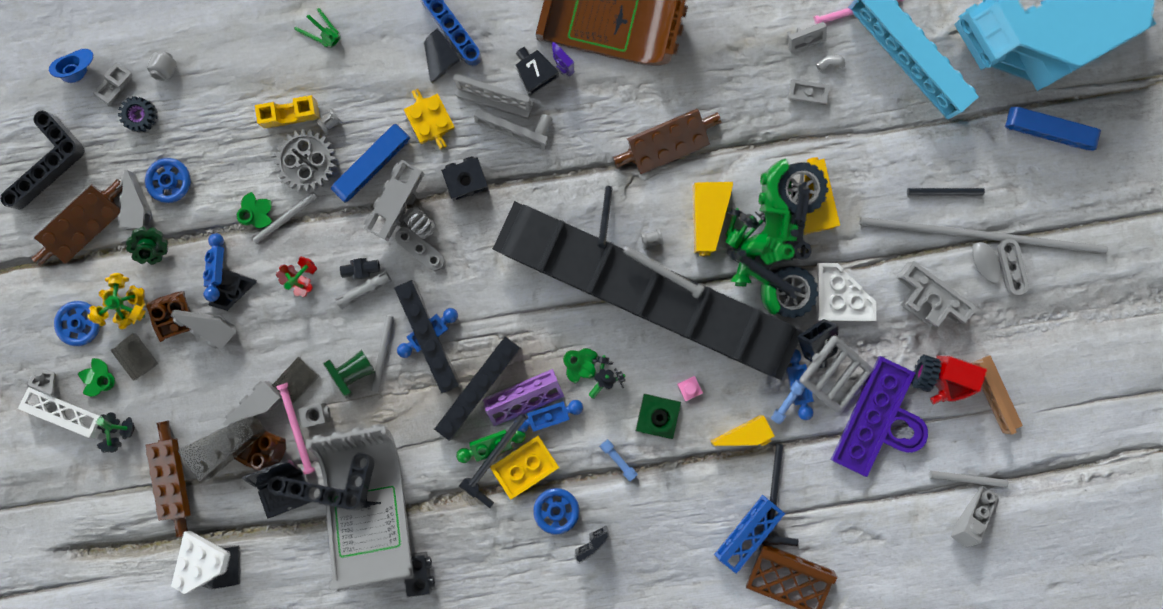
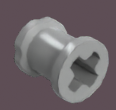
M332 109L323 118L316 120L326 134L337 123H342Z
M660 229L646 234L644 232L641 233L644 249H648L649 246L664 244Z

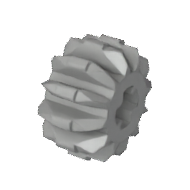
M414 206L404 216L405 223L421 238L426 239L436 229L435 222L420 207Z

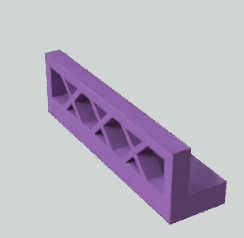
M553 369L482 400L485 411L493 426H497L519 416L521 413H527L562 398L564 394ZM557 388L558 392L552 395L547 394L549 390ZM539 397L538 401L529 402L531 398ZM514 405H521L517 410L512 409ZM498 412L504 413L503 416H500L496 419L493 416V414H496Z

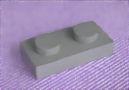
M792 79L790 81L788 100L826 105L829 85Z

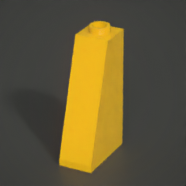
M818 157L807 159V162L811 165H816L819 170L824 172L825 175L823 176L828 181V184H826L828 193H826L825 197L827 198L825 202H822V206L819 209L814 210L812 213H807L803 235L840 226L825 159L818 160ZM804 175V182L811 180L808 176ZM813 183L808 185V189L814 191Z
M695 182L693 184L694 253H699V256H711V253L716 251L733 182Z

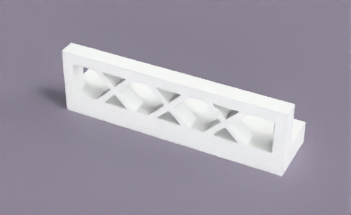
M29 387L18 407L21 411L88 438L97 439L100 431L96 430L98 426L96 420L102 416L55 397H50ZM32 393L38 395L39 404L33 405L28 403ZM55 402L58 410L55 412L48 411L46 404ZM73 409L76 418L71 420L66 418L64 411ZM87 416L94 418L90 427L83 425L81 419Z

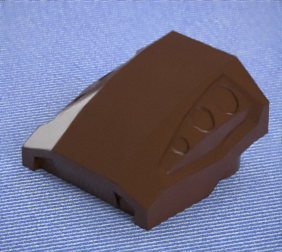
M185 291L171 293L146 304L152 327L160 342L190 331V328L187 326H180L175 323L171 316L174 310L191 312L185 297Z
M248 423V428L233 459L258 471L280 463L287 449L286 439L272 434L257 425Z

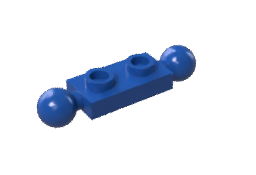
M218 233L209 236L208 243L212 248L205 254L206 264L203 279L206 289L203 296L209 302L216 301L220 296L216 286L221 284L224 256V248L222 246L224 238Z
M446 309L442 318L438 314L430 318L438 337L449 330L446 323H454L458 319V312L455 309ZM414 332L406 337L409 343H401L397 347V354L400 357L408 358L414 348L417 352L421 351Z
M795 349L790 360L792 366L786 369L790 390L792 384L796 380L800 381L801 376L807 370L806 364H799L802 354L798 349ZM806 387L803 393L798 395L793 401V405H800L798 416L805 421L810 420L814 414L813 409L808 406V403L814 402L813 395Z
M572 400L565 407L564 401L529 412L527 413L529 419L525 420L518 431L526 432L528 427H531L534 432L570 420L568 414L579 415L583 411V404L579 400Z

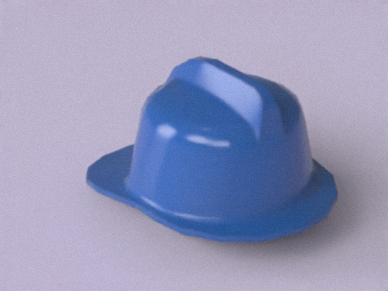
M89 49L74 51L54 60L49 66V72L52 76L58 77L66 83L78 82L86 75L87 67L91 64L94 54Z

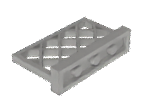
M455 74L454 82L458 88L456 97L529 120L534 100L530 99L529 96Z

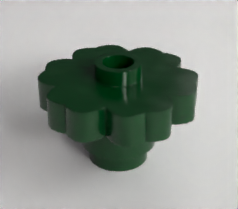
M145 227L135 229L126 242L127 252L132 253L131 258L139 264L148 262L150 265L159 263L162 261L163 255H166L168 252V241L163 239V233L156 228L147 230Z

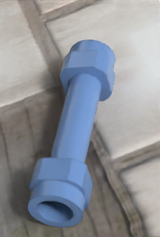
M796 380L792 384L791 392L779 410L776 409L771 416V419L777 424H781L786 418L785 413L798 395L803 393L805 386L800 381Z
M608 439L599 446L624 472L623 475L629 482L638 475L632 466L629 467L614 450V445Z

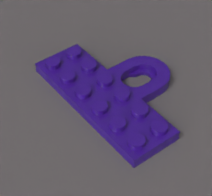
M878 356L873 372L863 388L830 459L831 461L868 477L883 443L907 453L916 452L926 444L928 428L925 422L920 417L900 408L915 372L882 356ZM896 420L905 421L913 429V437L910 439L894 437L891 433L892 423Z

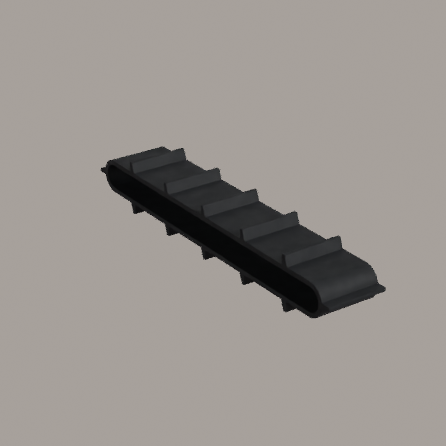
M514 201L492 250L782 381L798 345L797 336L803 333V331L762 312L760 309L753 308L722 294L709 286L703 285L704 288L701 294L696 298L692 296L693 292L626 255L624 249L614 245V243L606 241V247L599 248L598 237L567 224L563 220L556 219L539 210ZM676 273L677 275L683 277L684 279L690 281L695 285L700 284L694 280H691L683 275Z

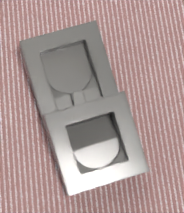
M116 62L105 73V80L93 94L105 104L111 106L123 92L133 74Z

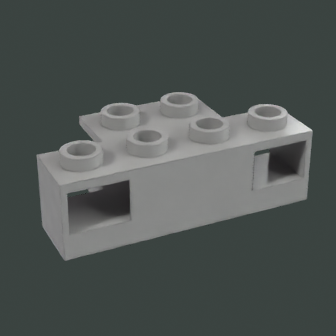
M403 160L394 166L391 180H387L384 184V192L381 198L378 197L376 199L373 213L369 214L364 221V229L386 241H389L396 226L401 227L403 224L404 209L407 204L413 205L418 196L416 189L425 175L423 171ZM408 167L413 172L407 183L404 184L399 179L405 168ZM379 216L387 218L379 234L372 231Z
M915 261L907 263L896 277L911 289L900 305L931 328L933 325L939 327L946 316L957 324L966 323L977 309L976 306Z

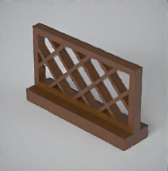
M761 544L760 553L749 576L746 588L798 609H813L807 606L806 601L816 597L818 600L816 609H822L832 584H835L838 578L835 571L768 544ZM762 559L770 561L773 567L762 571L760 567ZM786 567L791 574L780 578L777 569ZM775 571L778 579L767 583L764 575ZM801 574L806 575L809 581L798 585L795 577ZM763 577L764 585L759 587L752 585L755 578ZM793 578L796 586L785 590L782 582ZM819 581L826 583L823 590L816 592L813 586L814 583ZM780 583L783 591L777 594L772 593L770 587ZM811 585L814 593L803 597L800 589ZM798 590L801 599L796 601L790 600L788 594Z

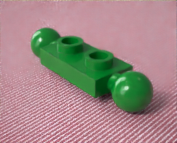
M506 429L470 442L471 449L461 448L457 451V460L460 463H467L473 456L476 462L486 459L506 434ZM517 431L502 452L513 449L511 442L522 443L526 438V433Z

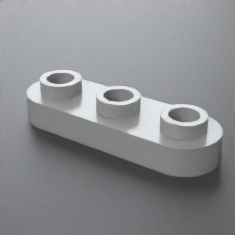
M402 227L396 232L395 239L397 243L426 267L437 271L444 266L445 259L443 255L410 228ZM404 233L408 234V238L406 240H402V235ZM422 245L423 247L421 252H417L416 250L417 246ZM433 257L437 258L436 264L431 263Z
M1013 239L1001 241L998 245V254L1007 290L1014 296L1023 295L1028 291L1029 283L1019 244ZM1006 246L1009 247L1008 253L1005 251ZM1010 265H1013V267H1014V270H1013V271H1011V270L1009 269V266H1010ZM1015 283L1018 284L1017 290L1014 288Z

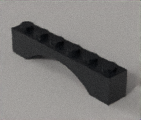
M410 280L394 287L440 393L443 394L461 386L455 369L437 336L416 282Z
M504 336L434 430L448 441L452 440L487 391L520 351L521 347L507 336Z

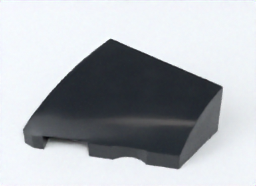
M222 268L221 284L216 286L220 296L216 301L209 302L208 305L228 311L256 284L257 280Z

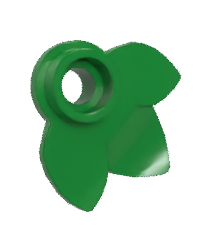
M253 192L246 194L242 198L241 208L237 212L238 222L245 226L252 224L256 228L269 226L272 220L267 214L271 210L272 201L269 199L256 200ZM246 213H249L250 217L246 220L244 216Z
M583 348L579 351H567L563 357V363L567 367V378L575 384L580 380V377L594 378L596 369L592 359H596L598 354L589 348ZM575 356L576 361L574 363H571V357Z
M92 358L91 368L78 373L79 378L86 384L83 390V394L86 396H97L102 391H109L115 386L114 375L109 372L108 365L101 359ZM105 378L108 379V384H107V385H105V383H104V379H105Z

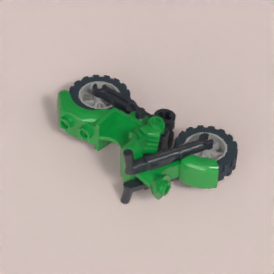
M781 159L761 174L760 184L762 185V193L759 194L758 202L761 204L759 211L764 213L766 219L764 230L745 240L739 251H735L732 248L727 250L730 258L739 263L737 273L730 282H735V286L747 287V283H752L749 278L751 276L762 283L760 287L761 301L765 309L772 315L777 313L789 318L802 317L806 312L809 313L812 310L811 307L815 306L817 302L816 297L819 295L817 291L818 284L809 271L795 266L782 267L774 272L769 270L775 263L792 261L793 259L805 260L812 253L811 246L803 239L807 213H812L814 210L819 209L822 206V202H825L827 198L825 196L828 193L826 185L828 181L827 178H824L823 175L825 174L822 170L808 162L789 165L786 159ZM800 174L799 183L793 179V176ZM804 175L808 176L811 180L804 182ZM813 183L814 191L808 189V185ZM791 278L790 283H788L785 280ZM795 278L802 282L794 287ZM804 286V294H801L802 290L800 288ZM779 295L786 297L783 303L779 299ZM797 296L803 297L799 303L796 300ZM790 298H792L794 306L786 305Z

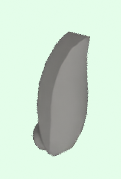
M975 243L972 246V256L976 268L989 281L998 282L1000 280V268L995 252L986 243Z

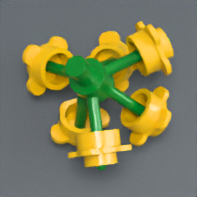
M112 273L108 278H105V281L108 282V286L111 288L99 291L104 307L91 306L89 308L90 314H88L89 320L104 326L106 325L105 320L109 317L108 310H115L116 313L112 321L117 323L120 329H126L131 323L134 325L136 320L141 321L142 318H145L144 314L146 311L143 310L145 291L143 288H136L132 285L126 292V297H119V289L125 287V282H128L129 278L124 277L121 273ZM128 301L132 305L135 304L132 309L123 305V302Z

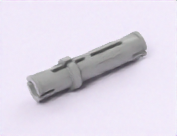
M384 271L372 279H366V282L336 298V303L340 309H343L371 292L375 293L378 288L392 280L387 271Z

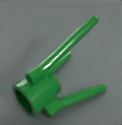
M317 8V11L329 28H324L310 15L306 17L322 31L320 34L322 39L303 29L294 27V30L321 43L326 48L328 46L334 47L341 38L340 32L332 25L320 8Z

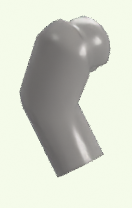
M828 55L816 63V67L819 71H823L830 65H835L837 69H842L846 63L841 55Z

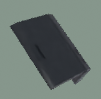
M289 459L242 477L244 481L255 488L257 487L259 490L258 494L267 519L311 503L310 501L273 494L269 491L268 483L275 476L307 482L301 468ZM282 481L278 483L277 488L279 491L283 487ZM300 485L296 487L297 495L301 492Z

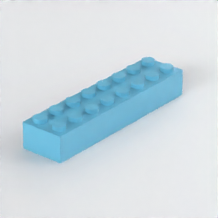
M854 0L848 8L852 10L857 19L947 120L963 112L979 97L974 87L965 82L963 75L950 65L947 57L941 55L937 46L926 38L924 31L912 22V18L908 13L902 11L896 0Z

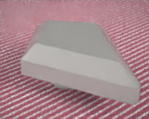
M35 370L27 386L53 397L56 374L51 371Z

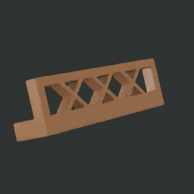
M991 355L972 362L974 365L987 369L982 389L1002 433L1010 435L1017 433L1016 429L1023 425Z

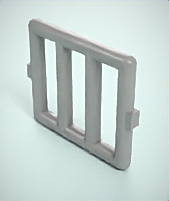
M832 336L820 353H816L813 356V362L801 376L800 383L835 412L842 413L852 398L858 396L862 391L860 388L873 372V368L837 336ZM834 346L838 347L841 351L816 384L811 382L809 379ZM846 356H848L853 361L826 394L821 389ZM858 366L864 370L839 404L835 402L833 398Z

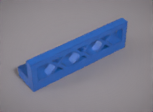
M762 495L714 555L737 574L785 513ZM772 507L778 514L774 519L767 520V512ZM764 524L762 534L755 535L754 528L757 525ZM751 539L752 546L747 550H742V543L745 540ZM732 555H739V562L735 567L732 566L728 560Z

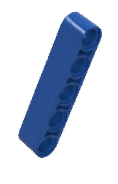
M421 0L464 61L470 66L478 65L481 61L478 47L443 0ZM438 7L443 8V11L440 13L434 12ZM448 22L454 23L452 28L445 27ZM459 37L466 38L463 43L456 42ZM470 52L477 53L476 57L473 59H470L467 56Z
M1021 107L1009 108L1005 128L1089 151L1097 149L1101 130L1098 128Z
M398 124L392 125L332 185L331 190L344 203L350 201L409 142L410 136Z

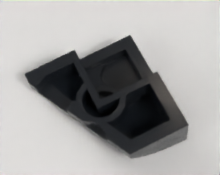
M438 28L425 39L424 47L429 78L433 83L446 74V70L459 62L460 58Z

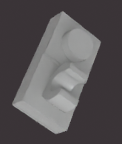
M821 22L804 30L797 28V32L794 34L788 31L787 38L791 54L826 41L827 26L825 23Z

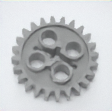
M302 129L301 135L294 131V137L287 134L288 141L281 140L284 145L283 147L277 146L280 153H274V155L279 160H275L274 163L279 165L275 171L282 172L278 177L280 179L285 178L284 184H290L292 189L297 186L299 191H302L304 187L305 191L309 192L310 187L317 190V184L324 187V180L330 182L327 176L334 175L331 168H337V166L332 164V162L337 161V158L332 156L336 151L330 149L333 145L330 142L326 143L328 139L325 136L321 138L319 132L314 135L312 130H309L307 134ZM308 143V149L304 152L301 151L302 145ZM296 149L302 156H304L311 164H313L318 169V172H315L301 158H299L295 153H293V150ZM318 156H323L322 162L320 164H316V158ZM295 157V164L289 166V160ZM310 170L309 177L303 178L304 171Z

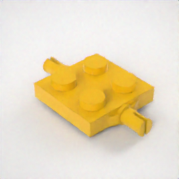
M419 89L413 90L411 93L416 102L403 110L420 145L427 141L436 140L440 150L443 147L446 148L447 145L442 137L447 132L455 129L439 95L435 94L429 98H423Z

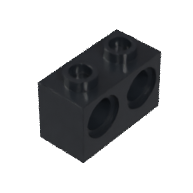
M427 552L413 553L411 558L414 578L404 579L407 598L428 595L432 592V588H435L434 576L430 575V568H432L431 556L428 557ZM419 560L422 563V568H415L413 561ZM416 580H422L425 583V587L419 588L416 585Z

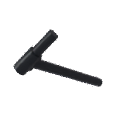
M522 413L472 479L464 478L459 485L466 493L473 498H477L488 508H491L495 502L479 491L480 488L477 483L527 419Z
M776 444L770 501L776 506L783 444ZM772 507L768 511L767 520L774 519L776 516V510ZM773 528L762 544H781L798 547L799 539L781 537Z

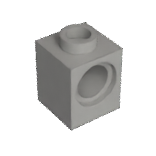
M326 403L298 409L302 428L330 422L331 412L330 408L326 407ZM314 410H317L320 413V417L318 420H315L312 417V412Z

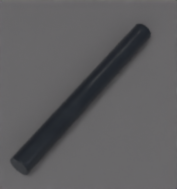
M612 186L605 187L598 240L599 248L606 247Z
M907 188V196H976L985 194L984 188Z

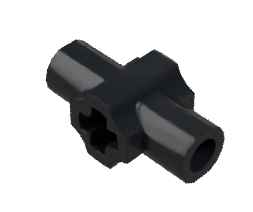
M367 258L350 260L348 265L340 266L341 277H353V280L365 279L370 277V273L381 271L378 259L368 261Z

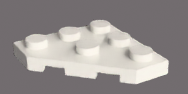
M817 263V291L819 292L817 297V321L823 319L828 321H876V301L838 263Z
M192 531L184 532L171 586L183 594L194 591L195 588L226 572L230 553Z

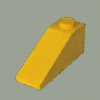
M759 415L714 438L710 442L714 446L759 444L764 446L770 443L771 438L775 437L765 416Z

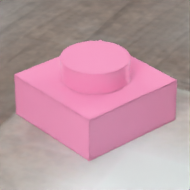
M695 376L677 383L685 401L703 394Z

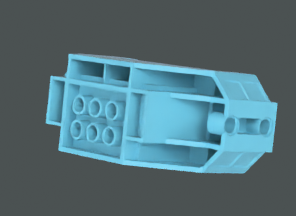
M982 0L983 2L979 5L974 4L967 8L966 12L959 15V20L954 25L981 70L990 67L1031 81L1036 90L1039 91L1154 26L1156 22L1152 14L1155 0H1043L1040 2L1041 6L1036 8L1033 5L1024 10L1019 0Z

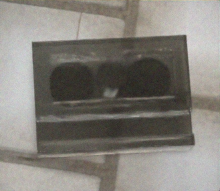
M132 333L110 350L133 381H136L140 376L158 364L136 333Z
M297 357L272 386L277 389L276 386L288 383V392L292 404H294L320 375L305 363L302 358Z

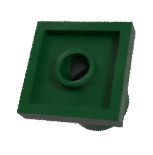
M362 350L337 368L330 359L323 363L346 399L353 395L348 388L350 384L375 373L374 368Z
M643 393L635 431L673 439L681 402ZM658 414L663 415V419L661 421L656 420V416Z

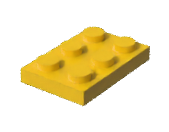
M539 435L490 466V469L510 500L559 468Z

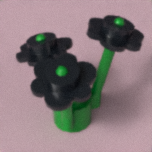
M731 208V211L726 210V213L732 214L733 217L729 229L725 233L728 236L725 242L738 249L763 222L766 223L763 212L758 214L755 211V214L761 218L757 221L755 216L752 214L746 215L739 208ZM741 217L740 220L745 225L740 231L737 229L732 231L736 218ZM748 227L751 228L745 235L744 232L746 231V229Z

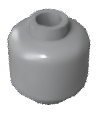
M162 51L151 56L147 70L152 78L158 81H165L173 76L177 64L170 53Z

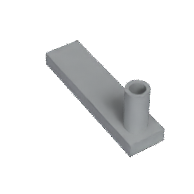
M479 109L474 114V122L542 150H545L548 137H546V134L553 120L548 115L543 114L534 132Z

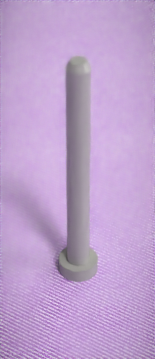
M625 247L624 253L693 292L692 296L698 298L704 288L703 285H695L634 249Z

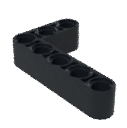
M38 111L34 115L33 120L35 125L55 147L1 194L0 201L6 207L18 210L25 208L84 155V147L57 116L46 111ZM74 146L73 151L70 153V148ZM59 158V163L56 165L55 162Z
M357 453L351 462L345 490L279 476L270 479L268 489L271 493L358 511L365 505L375 461L368 454ZM365 457L367 463L364 467H361L360 461ZM358 477H361L362 483L357 487L355 481ZM282 481L283 487L279 491L277 488L278 483ZM300 485L301 492L297 495L296 487ZM316 489H319V497L315 498L314 492ZM337 492L338 500L333 502L332 496ZM355 496L357 503L355 506H352L350 503L351 498Z

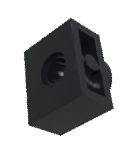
M467 157L463 159L462 163H450L445 166V169L441 170L453 202L489 189L478 157ZM465 177L471 178V182L467 186L461 184L462 179Z

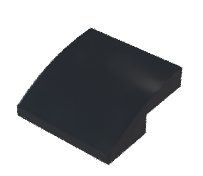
M607 525L589 533L590 542L575 549V558L578 563L589 558L604 544L609 536Z

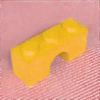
M312 95L292 98L293 102L289 104L269 102L254 105L257 124L267 129L320 119L318 102Z

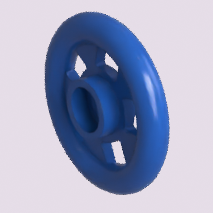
M163 158L155 161L148 168L145 175V187L152 198L162 203H173L182 199L187 194L191 184V177L187 167L181 161L173 158ZM163 167L165 171L159 175L157 170ZM173 167L179 170L177 175L171 172ZM171 178V182L167 184L166 180ZM158 180L160 187L155 189L153 181ZM178 180L183 181L180 189L176 188ZM164 190H172L171 195H164Z
M72 301L66 303L58 310L54 319V329L62 342L70 346H83L95 339L99 333L100 325L93 323L89 318L86 320L82 315L85 311L90 314L89 308L92 305L84 301ZM75 309L76 314L69 316L68 311ZM75 320L78 321L77 327L74 326ZM63 321H67V329H63ZM87 325L92 327L88 334L84 332ZM71 332L78 333V338H71Z
M552 488L544 491L537 498L533 509L537 525L543 531L553 535H560L570 531L576 525L580 513L576 498L570 492L561 488ZM553 496H561L562 501L553 502ZM544 502L549 504L547 511L541 510ZM570 504L572 512L566 513L564 505ZM559 508L560 513L554 514L553 509ZM547 516L554 521L551 525L544 521ZM565 517L568 522L560 526L558 521Z

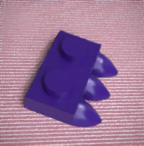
M553 42L552 51L553 58L557 64L556 68L562 75L566 74L570 77L574 73V61Z

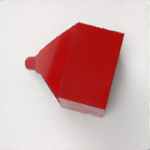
M952 356L936 357L941 360V372L938 374L939 379L936 380L937 383L935 385L939 392L930 398L933 405L941 401L953 402L962 400L980 392L987 372L986 368Z

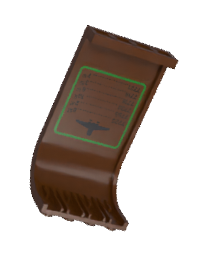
M544 0L536 30V40L548 43L554 42L557 45L641 65H666L670 63L672 55H677L679 43H676L677 36L682 34L684 25L680 24L682 17H686L688 6L685 5L686 0Z

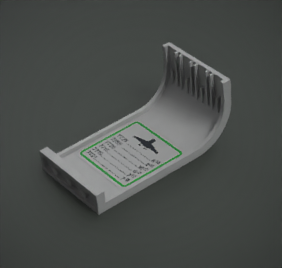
M377 424L371 426L370 429L355 428L349 433L335 432L332 433V436L325 437L319 435L314 436L311 440H306L307 449L314 453L319 462L324 486L345 490L351 462L357 453L368 454L375 461L365 505L362 509L354 511L326 505L332 582H329L330 590L340 592L414 578L402 472L398 451L391 432L385 426ZM365 457L360 461L361 467H364L367 463ZM358 477L355 481L357 487L362 483L361 477ZM337 492L332 496L333 502L338 500ZM355 496L351 498L350 503L352 506H355L357 503Z

